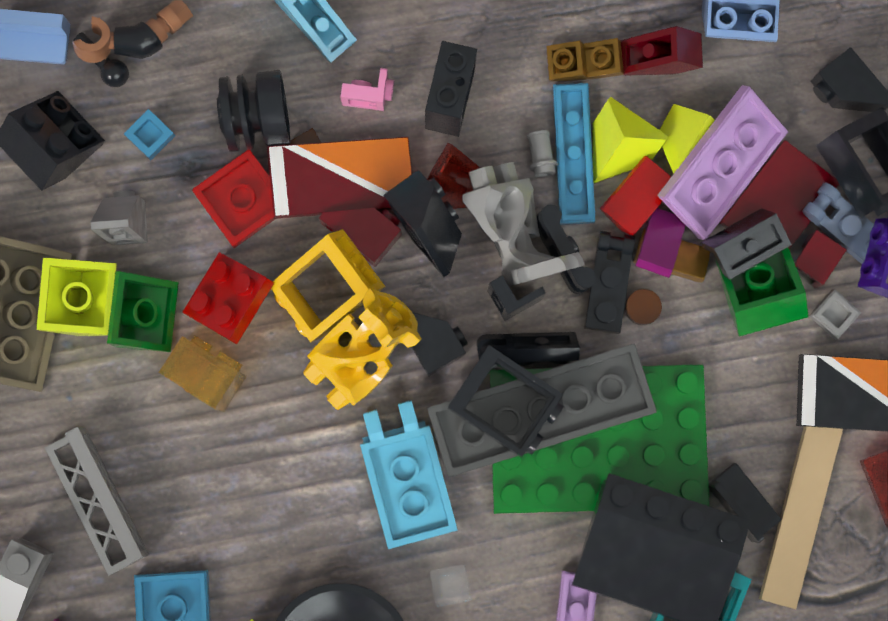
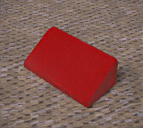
M644 156L599 209L620 231L634 235L663 202L657 195L671 176L650 158Z

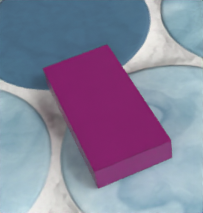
M659 208L653 212L649 218L635 266L667 278L670 277L685 229V224L675 214Z

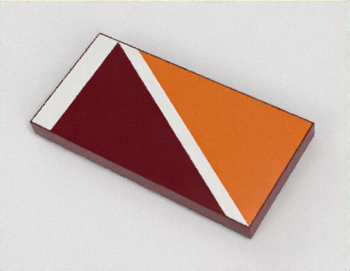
M408 137L267 147L274 219L317 216L323 212L371 207L378 211L384 209L392 210L383 195L412 175Z

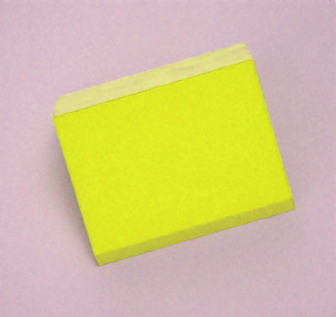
M43 258L37 330L75 336H108L117 263Z

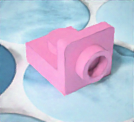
M380 68L378 88L372 87L370 82L363 80H352L351 84L342 83V106L384 111L385 100L392 101L394 80L388 79V69Z

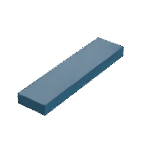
M588 83L553 84L556 161L558 162V206L562 214L559 223L560 225L595 223Z

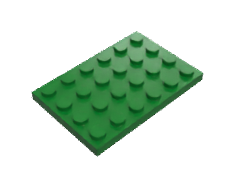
M704 365L642 366L657 413L535 450L532 455L526 453L523 457L516 456L492 464L493 513L594 511L602 483L609 473L710 507ZM553 368L526 370L534 375ZM491 370L489 372L490 388L518 380L505 370Z

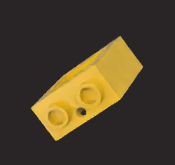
M342 229L327 234L273 281L274 285L271 290L274 292L277 303L286 309L294 319L299 333L307 337L311 343L326 336L348 314L352 315L363 306L365 293L371 287L381 291L386 286ZM326 253L355 295L321 322L292 281Z

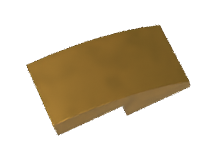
M618 38L590 43H582L579 40L546 46L550 81L588 80L624 75L621 41Z

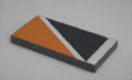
M800 354L798 361L796 426L888 432V360Z

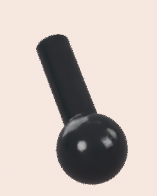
M83 32L79 33L73 40L81 39L85 43L94 44ZM107 57L101 62L95 63L101 69V78L106 85L120 87L127 82L129 70L122 61L117 59L111 60Z

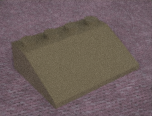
M0 236V384L42 392L55 334L54 332L37 330L43 258L71 260L72 253Z

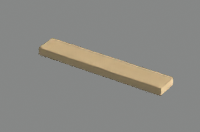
M803 428L780 515L782 520L778 523L759 596L761 600L795 610L797 608L843 429Z

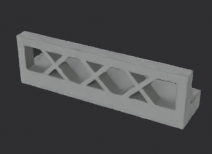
M76 427L66 432V437L44 448L108 576L147 557L149 554L86 428ZM70 444L78 459L76 468L64 465L57 450ZM66 470L74 472L72 480ZM80 474L87 477L94 491L92 500L79 496L75 489ZM82 502L90 504L88 512ZM95 506L103 509L110 523L108 532L94 527L91 518ZM98 534L106 536L104 544ZM111 538L119 541L127 557L113 565L107 553Z

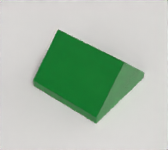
M115 271L107 344L117 348L171 352L179 282Z

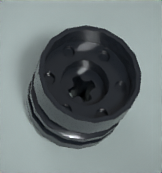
M280 70L258 72L256 74L255 89L249 90L243 74L237 75V92H233L229 76L219 78V94L217 98L218 119L221 132L226 139L230 152L240 150L241 134L244 136L247 149H253L255 133L257 132L262 133L267 147L290 145L288 108Z

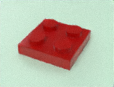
M251 150L245 151L192 189L233 248H236L275 220L270 176Z
M219 252L182 313L231 342L238 344L274 285V282Z

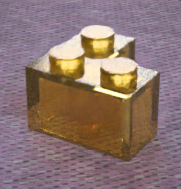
M195 335L191 341L182 336L158 373L178 384L186 392L215 410L225 412L247 377L239 372L243 365L221 351L217 357L209 352L213 346Z

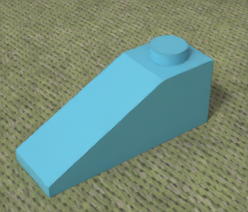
M274 0L330 63L357 41L326 0Z

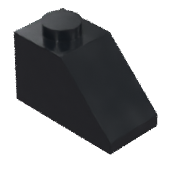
M851 47L810 81L814 85L813 91L823 103H829L832 108L873 112L881 107L884 110L888 108V90Z
M412 312L418 323L417 332L422 338L418 344L412 346V349L428 377L466 355L463 347L467 346L468 343L458 326L452 329L447 321Z

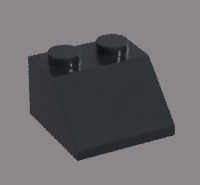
M417 170L383 196L412 242L439 273L445 277L451 271L462 236L460 229L455 223L459 216L448 201H442L441 198L446 194L436 179L432 177L430 180H427Z

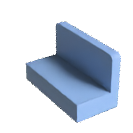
M0 9V59L63 65L67 60L71 24L63 14Z

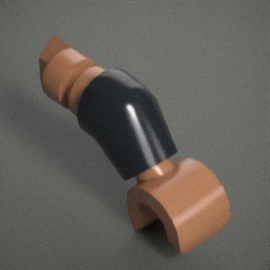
M174 0L156 14V20L151 18L146 23L140 22L135 26L115 27L114 32L110 31L106 22L92 16L93 33L101 36V39L94 44H88L78 39L72 41L73 48L80 59L89 63H97L106 59L111 49L114 50L116 55L139 59L147 58L163 48L162 43L168 39L167 33L174 34L186 21L193 17V14L182 0Z

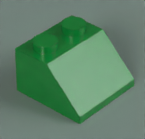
M788 247L730 280L724 277L717 263L729 310L739 337L809 317L806 292Z

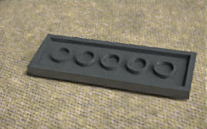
M635 343L534 374L563 394L559 403L564 406L554 423L551 424L546 421L538 432L544 438L536 450L657 413ZM514 380L476 392L466 406V409L519 444L548 399L520 380ZM452 400L427 407L448 478L517 456L450 411L448 406Z

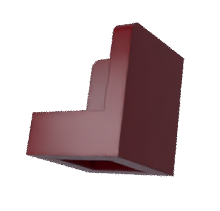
M816 230L808 235L801 246L803 250L794 263L799 271L812 279L810 285L814 288H819L825 284L847 249Z

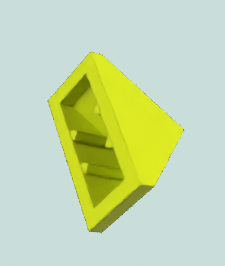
M610 97L592 123L594 184L633 170L644 156L653 160L669 136Z
M676 104L672 105L659 129L669 136L662 145V148L673 174L715 121L708 114Z

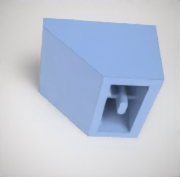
M702 0L705 37L777 42L780 0Z

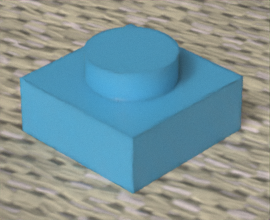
M149 109L124 133L150 160L176 136Z

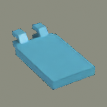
M412 400L398 403L404 427L383 432L377 409L363 413L369 436L362 438L363 443L360 444L388 549L458 530L430 426H426L425 421L417 422Z

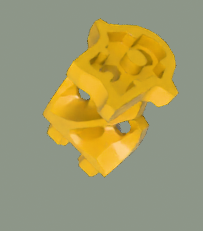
M371 287L363 298L365 311L358 317L363 322L361 326H358L354 321L355 318L348 314L307 355L311 361L303 371V374L315 385L321 383L326 377L332 382L335 388L326 397L337 410L349 403L354 406L367 397L382 382L393 366L389 357L399 343H403L409 348L422 340L417 332L418 323L412 311L395 296L377 291L374 287ZM344 332H349L352 335V339L348 346L343 347L339 344L340 336ZM373 333L382 346L373 347L369 343ZM372 361L378 366L377 371L373 374H367L364 369L367 362Z

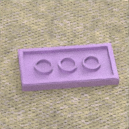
M742 85L657 196L698 239L706 240L788 133L787 129L749 86Z

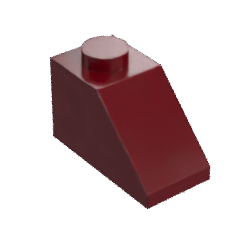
M674 26L620 40L625 76L673 75L703 68L702 34L699 32Z
M374 207L323 212L319 217L320 223L332 233L343 229L363 257L374 267L379 264L402 236V231L398 227L400 221L386 209L381 213Z

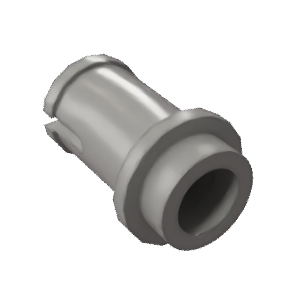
M547 130L535 131L527 135L533 163L530 165V170L534 171L535 177H546L556 173L555 167H557L558 162L553 160L550 134Z

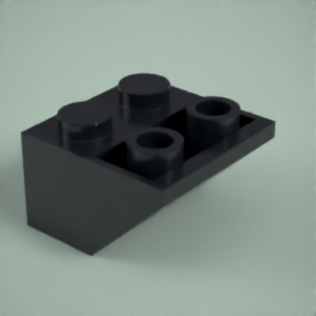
M59 91L8 113L0 128V147L41 191L66 179L105 142L101 135Z

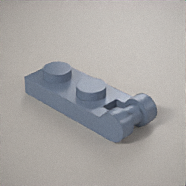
M823 183L817 191L818 197L813 203L808 202L802 212L836 243L847 249L846 251L862 264L866 257L870 242V232L874 224L865 216L860 218L854 206L844 199L835 187L828 183ZM830 205L835 210L828 217L825 210Z

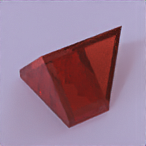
M447 143L427 180L433 177L440 184L446 194L441 198L443 202L448 201L454 209L467 208L463 203V194L473 191L468 172L481 167L454 145Z

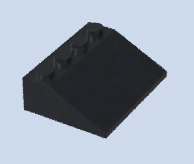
M609 473L604 479L599 492L572 586L676 621H718L743 551L751 520Z

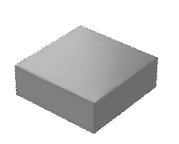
M834 289L809 317L832 338L837 340L861 312Z

